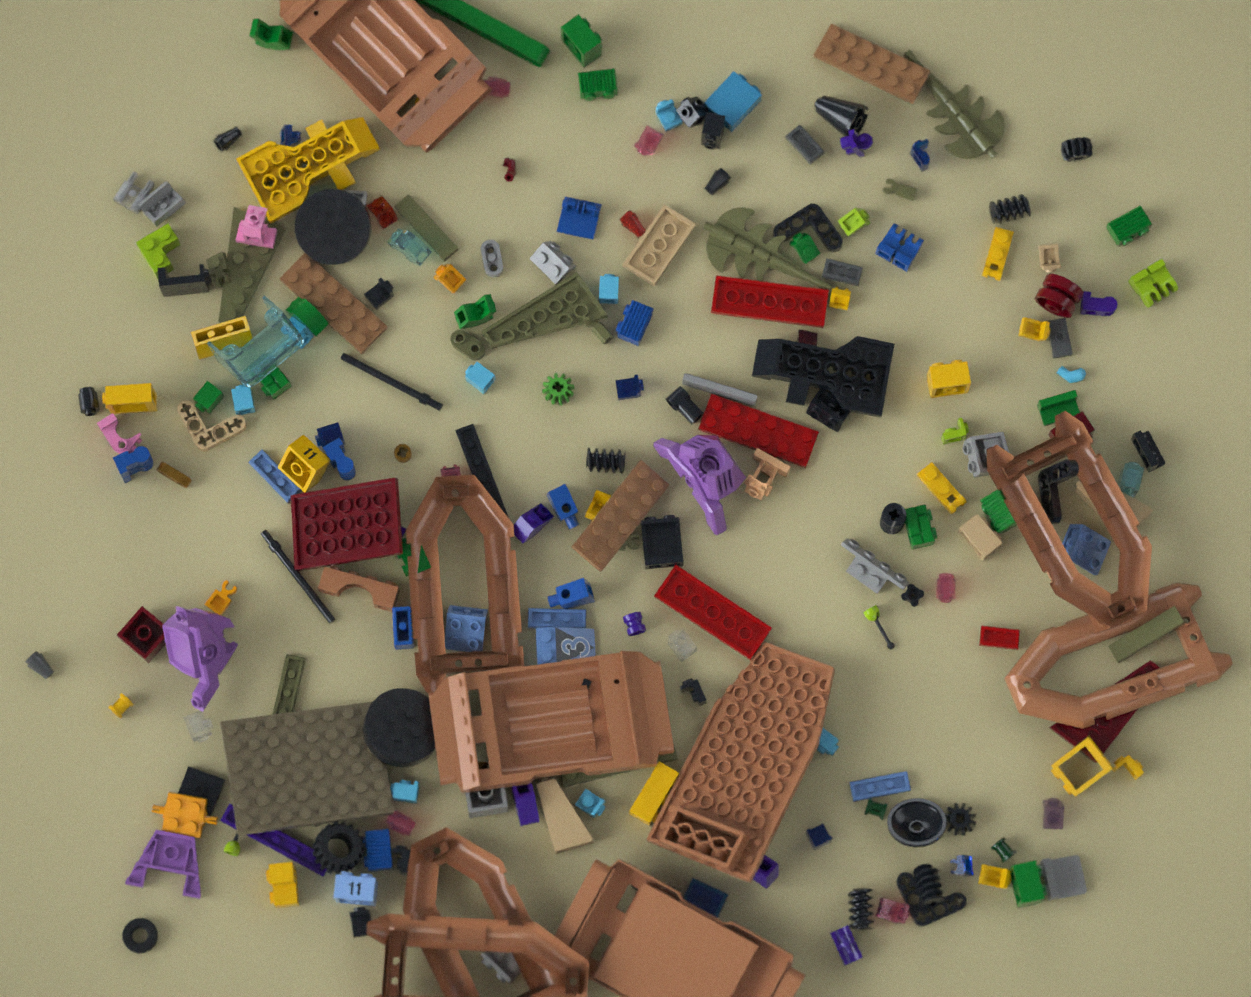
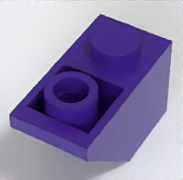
M540 503L518 518L514 524V535L522 543H525L545 527L554 516Z
M532 783L511 786L520 826L540 822Z

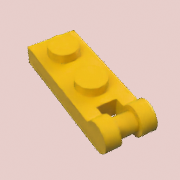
M995 227L982 273L983 277L990 276L994 277L997 281L1001 280L1013 231ZM992 265V266L998 267V269H997V270L990 269V266Z
M933 462L917 473L920 480L950 514L956 512V508L960 505L963 506L967 503L966 499L953 487ZM951 496L955 499L952 503L947 500Z

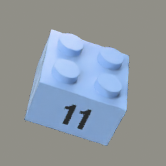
M341 872V875L336 874L333 898L337 903L376 906L378 881L372 874L361 873L360 877L353 875L352 872Z

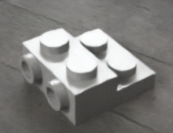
M1004 432L972 436L964 441L963 453L968 455V471L973 473L974 478L989 475L987 471V449L998 445L1009 453Z

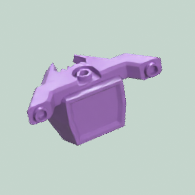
M696 435L681 445L665 438L655 441L653 446L658 454L668 459L681 478L685 477L687 485L693 488L692 495L705 512L706 522L713 533L719 535L726 531L724 510L719 500L736 491L746 479V476L719 437L715 435Z
M176 606V613L162 625L169 663L182 673L195 679L199 678V683L192 693L191 703L194 708L203 712L220 686L218 675L221 674L238 646L234 641L232 643L225 641L223 630L225 628H235L229 618L217 613L198 608L187 609Z

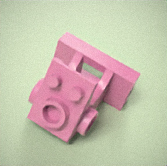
M248 206L245 219L239 223L236 242L274 249L277 229L269 228L268 224H265L267 208Z
M113 413L97 422L107 441L118 454L128 451L130 454L137 448L135 444L142 442V439H140L141 433L129 439L121 438L116 432L119 422ZM125 443V447L119 448V444Z

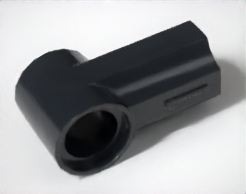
M681 386L666 398L667 403L675 411H679L691 425L696 423L704 414Z

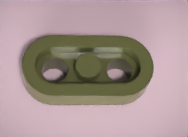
M456 330L452 333L450 340L456 350L474 361L483 358L485 348L479 340L464 330ZM461 336L463 340L457 341V337ZM478 347L479 350L477 352H473L472 348Z

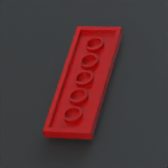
M716 275L711 314L824 328L829 290Z
M711 394L698 428L699 431L718 436L753 450L758 448L773 457L804 468L807 467L819 431Z
M676 564L654 595L656 599L749 660L753 658L772 630V627Z

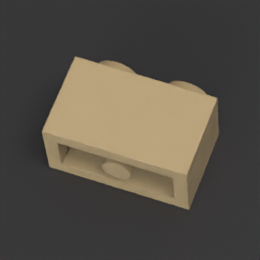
M976 514L962 525L958 532L981 560L984 561L1001 547L1002 538L996 531L993 532L989 528L990 524L985 517H980Z

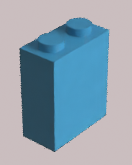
M733 71L704 102V106L710 113L725 116V127L730 132H733L761 102L762 94L756 86H751L747 83V79L742 74H737Z

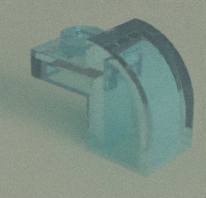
M398 228L387 241L390 247L402 252L410 262L421 266L432 253L417 236L407 229L403 231Z

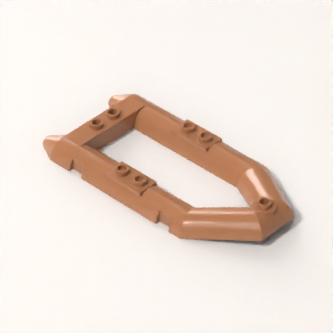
M1064 411L1055 416V437L1015 457L998 445L987 449V471L996 488L1001 490L1006 500L1004 502L1043 573H1047L1051 583L1049 584L1055 595L1113 628L1147 611L1152 545L1147 536L1141 537L1137 529L1139 522L1101 454L1096 455L1091 447L1093 440L1086 427L1077 418ZM1050 453L1051 456L1045 457L1044 454ZM1066 456L1068 460H1076L1078 462L1079 472L1077 476L1120 551L1118 590L1116 592L1109 593L1077 571L1025 476ZM1032 461L1034 464L1029 466L1027 462ZM1122 607L1125 611L1120 613L1117 609Z
M475 475L436 477L406 529V542L411 546V556H408L413 639L417 640L418 652H414L416 676L427 694L428 692H435L448 674L473 673L524 666L523 646H518L517 634L521 633L522 630L516 551L511 550L510 538L514 537V525ZM452 491H457L459 495L454 497ZM454 506H461L484 536L491 651L446 653L437 538ZM422 545L431 568L417 573ZM475 660H480L481 665L476 666L474 663ZM460 661L462 666L456 667L455 662Z
M1174 583L1157 589L1154 593L1148 595L1147 611L1113 628L1087 614L1068 621L1065 625L1041 631L1004 678L1018 712L1083 729L1094 725V720L1106 716L1108 720L1183 693L1186 686L1196 683L1197 687L1219 680L1233 663L1229 654L1209 651L1192 613L1191 607L1202 596L1200 587L1192 584ZM1173 606L1177 608L1182 618L1187 619L1189 622L1175 629L1188 657L1187 659L1081 697L1042 688L1039 683L1061 656L1133 631ZM1122 607L1117 609L1120 613L1125 611ZM1195 636L1196 640L1193 641L1190 637ZM1028 683L1031 687L1025 688L1024 684Z
M447 827L411 845L403 903V912L405 915H410L411 920H424V916L441 917L435 905L439 866L447 863L478 883L495 920H509V925L522 926V921L532 922L514 884L509 885L504 875L507 870L501 859ZM440 848V854L435 855L434 849ZM421 948L445 997H480L458 950ZM512 953L530 988L529 991L518 997H530L556 984V976L525 954Z
M386 914L367 922L366 935L385 945L382 994L375 997H431L404 995L407 947L523 953L556 976V984L530 997H587L589 961L536 922L522 921V926L509 925V920L424 916V920H411L410 915ZM396 957L400 959V962L397 965L393 963V960ZM394 977L398 978V983L396 985L392 984V979ZM572 978L577 979V984L574 986L570 984Z

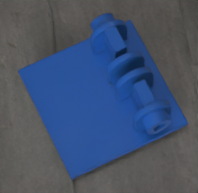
M565 197L562 202L557 232L593 240L602 204Z

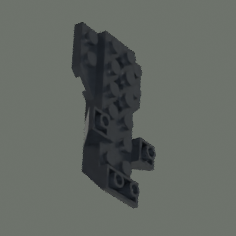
M800 329L798 330L796 342L784 339L758 340L751 377L790 382L786 403L804 406L810 386L829 390L845 411L882 417L894 343L856 336L844 346L833 350L817 346L818 333ZM829 367H833V371L836 372H833V374H831L827 369H829ZM848 370H850L851 374L854 375L851 378L848 377V375L846 374ZM869 374L873 380L867 381L864 377Z

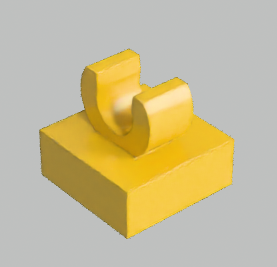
M838 287L832 288L829 307L848 310L851 291L847 288L845 290H840Z

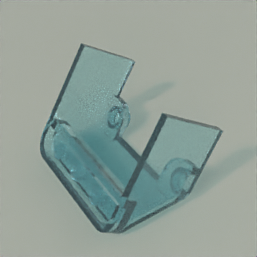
M265 295L262 299L269 309L264 316L268 326L242 348L235 344H229L222 350H219L210 341L207 343L216 360L246 387H253L296 352L304 342L303 337L287 316Z

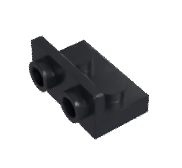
M820 389L806 411V414L836 432H839L842 424L851 413L850 411L843 410L834 396L824 389Z
M1140 430L1134 433L1131 440L1147 471L1151 472L1164 466L1165 461L1150 432L1142 433Z

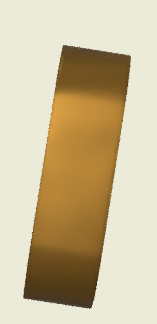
M161 462L156 469L159 473L186 489L192 481L188 476L165 462Z

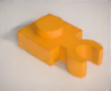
M227 580L223 582L221 592L215 589L204 604L219 615H222L231 604L232 600L228 597L234 595L237 591L236 586L232 590L226 589L229 584Z

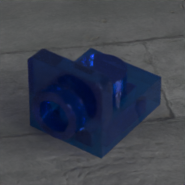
M928 139L916 141L910 151V155L922 172L928 169L930 164L928 153L923 151L928 147Z
M638 374L634 375V378L615 380L618 400L641 397V391H644L643 380H639Z

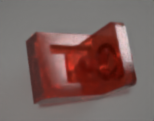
M383 196L367 205V208L377 219L382 229L398 220L392 206Z

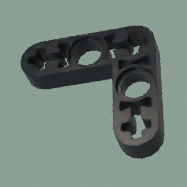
M815 203L805 206L777 224L773 230V236L776 237L778 236V230L784 231L787 229L786 224H789L790 229L785 232L786 238L783 241L785 242L811 226L829 251L837 252L843 244L840 234L820 206ZM810 209H812V211L816 210V216L814 217V215H810L809 217H807L808 222H806L805 217L809 215ZM798 218L802 220L803 224L801 227H794L792 221ZM825 223L829 229L827 232H821L818 226ZM831 232H833V233L831 234V238H832L834 241L838 240L837 246H835V245H830V244H831V239L829 238L828 235H829Z
M1063 460L1041 470L1038 475L1042 507L1051 524L1060 523L1062 518L1057 485L1077 476L1079 465L1076 460Z
M903 872L896 879L897 887L915 925L919 927L927 926L961 911L966 905L967 900L962 893L956 892L944 897L945 901L948 900V904L955 900L954 897L963 900L960 903L961 906L958 907L955 904L950 907L952 911L949 912L947 903L943 902L941 905L945 907V913L937 915L934 912V907L930 908L934 919H931L930 915L922 923L921 920L917 921L916 919L919 916L918 913L921 912L922 915H925L929 911L927 908L921 907L920 896L918 895L914 877L908 872ZM903 876L906 879H910V882L908 883L909 888L911 889L912 887H914L915 890H911L907 894H904V891H907V888L905 884H900ZM911 894L917 895L919 897L918 904L911 905L908 902V896Z

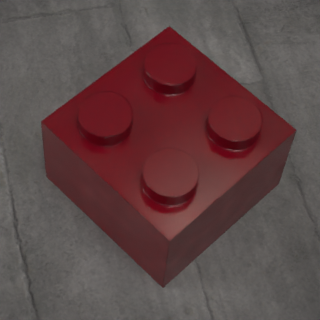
M143 606L140 607L117 634V637L148 664L166 644L162 627L163 623Z

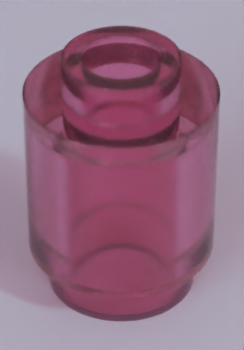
M489 76L488 80H484L492 88L490 96L509 97L511 82H508L507 79Z
M942 573L939 574L937 579L936 598L940 599L942 603H950L956 597V579H954L953 574Z
M397 810L392 815H388L385 822L388 824L387 828L403 836L405 834L410 836L416 824L412 820L413 818Z

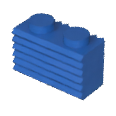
M632 300L630 305H626L623 312L625 318L623 322L619 321L616 331L618 332L619 339L639 346L653 315V308Z
M393 607L394 647L396 650L413 649L415 642L413 639L411 607Z
M389 829L365 831L364 840L362 841L367 849V856H364L365 868L368 867L369 872L393 870Z

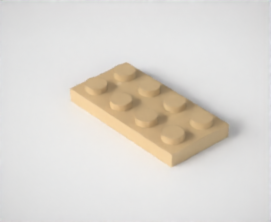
M664 204L623 263V267L652 286H655L696 227V224Z

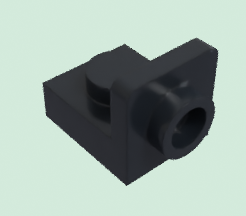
M379 278V283L364 294L376 310L394 297L392 291L394 287L388 280L384 281L382 278Z
M693 678L682 682V686H680L681 693L692 689L693 691L690 694L694 703L698 702L699 706L707 703L698 679L693 681Z
M396 845V848H391V854L402 855L401 858H398L397 870H400L401 875L407 876L410 850H407V846Z
M365 907L354 908V912H349L353 937L368 936L366 935L367 922L372 921L370 910H365Z

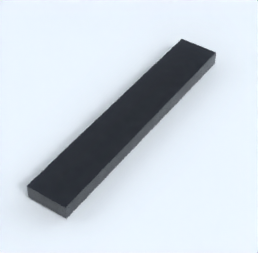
M474 424L455 430L471 474L476 476L508 517Z

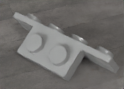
M847 538L842 542L841 546L856 556L846 572L872 591L878 593L887 580H890L902 590L908 586L909 582L904 575L894 572L886 562H880L872 552L865 551L859 547L860 545L857 541Z

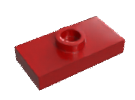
M981 626L979 646L1018 650L1020 630Z

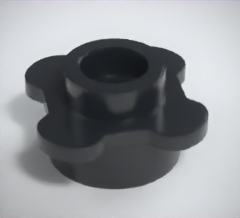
M909 584L901 598L903 601L911 603V606L916 607L919 604L920 598L924 597V591L919 590L914 584Z

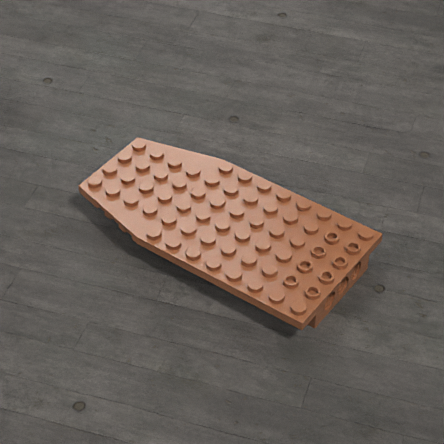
M765 642L750 660L747 668L739 673L737 680L732 685L730 684L722 698L715 702L646 840L649 843L751 883L819 746L835 674L834 667Z

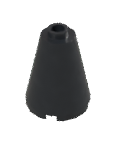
M825 95L821 98L819 97L814 105L816 113L844 137L849 136L848 131L853 129L859 134L868 117L865 114V110H868L866 105Z

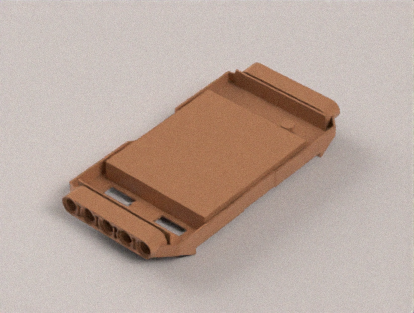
M279 0L280 17L340 76L357 97L406 147H421L426 153L431 151L492 90L482 79L487 68L440 20H433L414 0ZM455 59L458 64L439 81L435 76ZM417 95L420 101L401 118L397 113Z
M620 651V653L562 660L561 662L466 674L463 672L446 677L435 692H428L440 784L457 783L461 793L530 784L535 778L583 772L591 776L656 767L658 755L674 753L660 661L653 662L639 651ZM584 678L592 681L589 689H587V685H582ZM479 690L481 716L471 717L468 691ZM486 742L489 768L479 770L475 744Z
M597 859L594 861L554 935L589 961L588 979L621 997H794L805 977V974L792 968L794 955L784 948L734 921H722L684 900L681 892L621 859H618L611 867ZM630 884L638 888V891L626 913L617 909V906ZM605 933L612 937L598 962L590 956L600 937Z

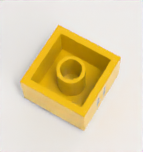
M954 360L951 364L943 365L942 362H938L929 366L927 382L930 398L968 393L971 385L968 362Z
M302 435L288 446L278 469L306 493L321 481L331 460L311 440Z

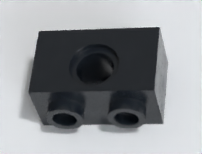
M710 112L706 113L701 145L710 150L720 149L725 128V116Z

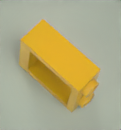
M151 383L105 386V392L102 393L103 404H105L106 409H109L111 414L157 411L156 392Z
M1090 736L1051 765L1053 775L1057 779L1061 778L1065 783L1063 787L1069 795L1073 794L1075 797L1113 769L1112 764ZM1086 746L1103 769L1076 789L1059 765Z

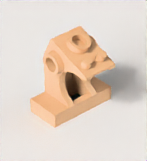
M757 448L753 454V459L760 464L753 475H748L744 484L747 485L746 493L762 500L764 495L768 497L773 487L771 484L777 473L787 477L791 466ZM760 472L770 477L766 483L757 479Z

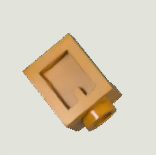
M451 264L440 265L435 271L436 275L433 277L435 280H439L451 293H455L467 280Z

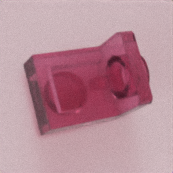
M647 125L638 142L634 144V147L637 148L638 153L647 156V154L652 155L664 134Z
M880 898L876 917L893 923L905 924L909 917L910 905L898 903L887 898Z

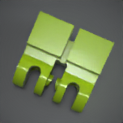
M1162 258L1131 276L1128 281L1148 308L1154 305L1151 296L1156 302L1162 300L1160 293L1165 298L1170 295L1167 287L1172 293L1178 291V285L1165 267L1166 264Z

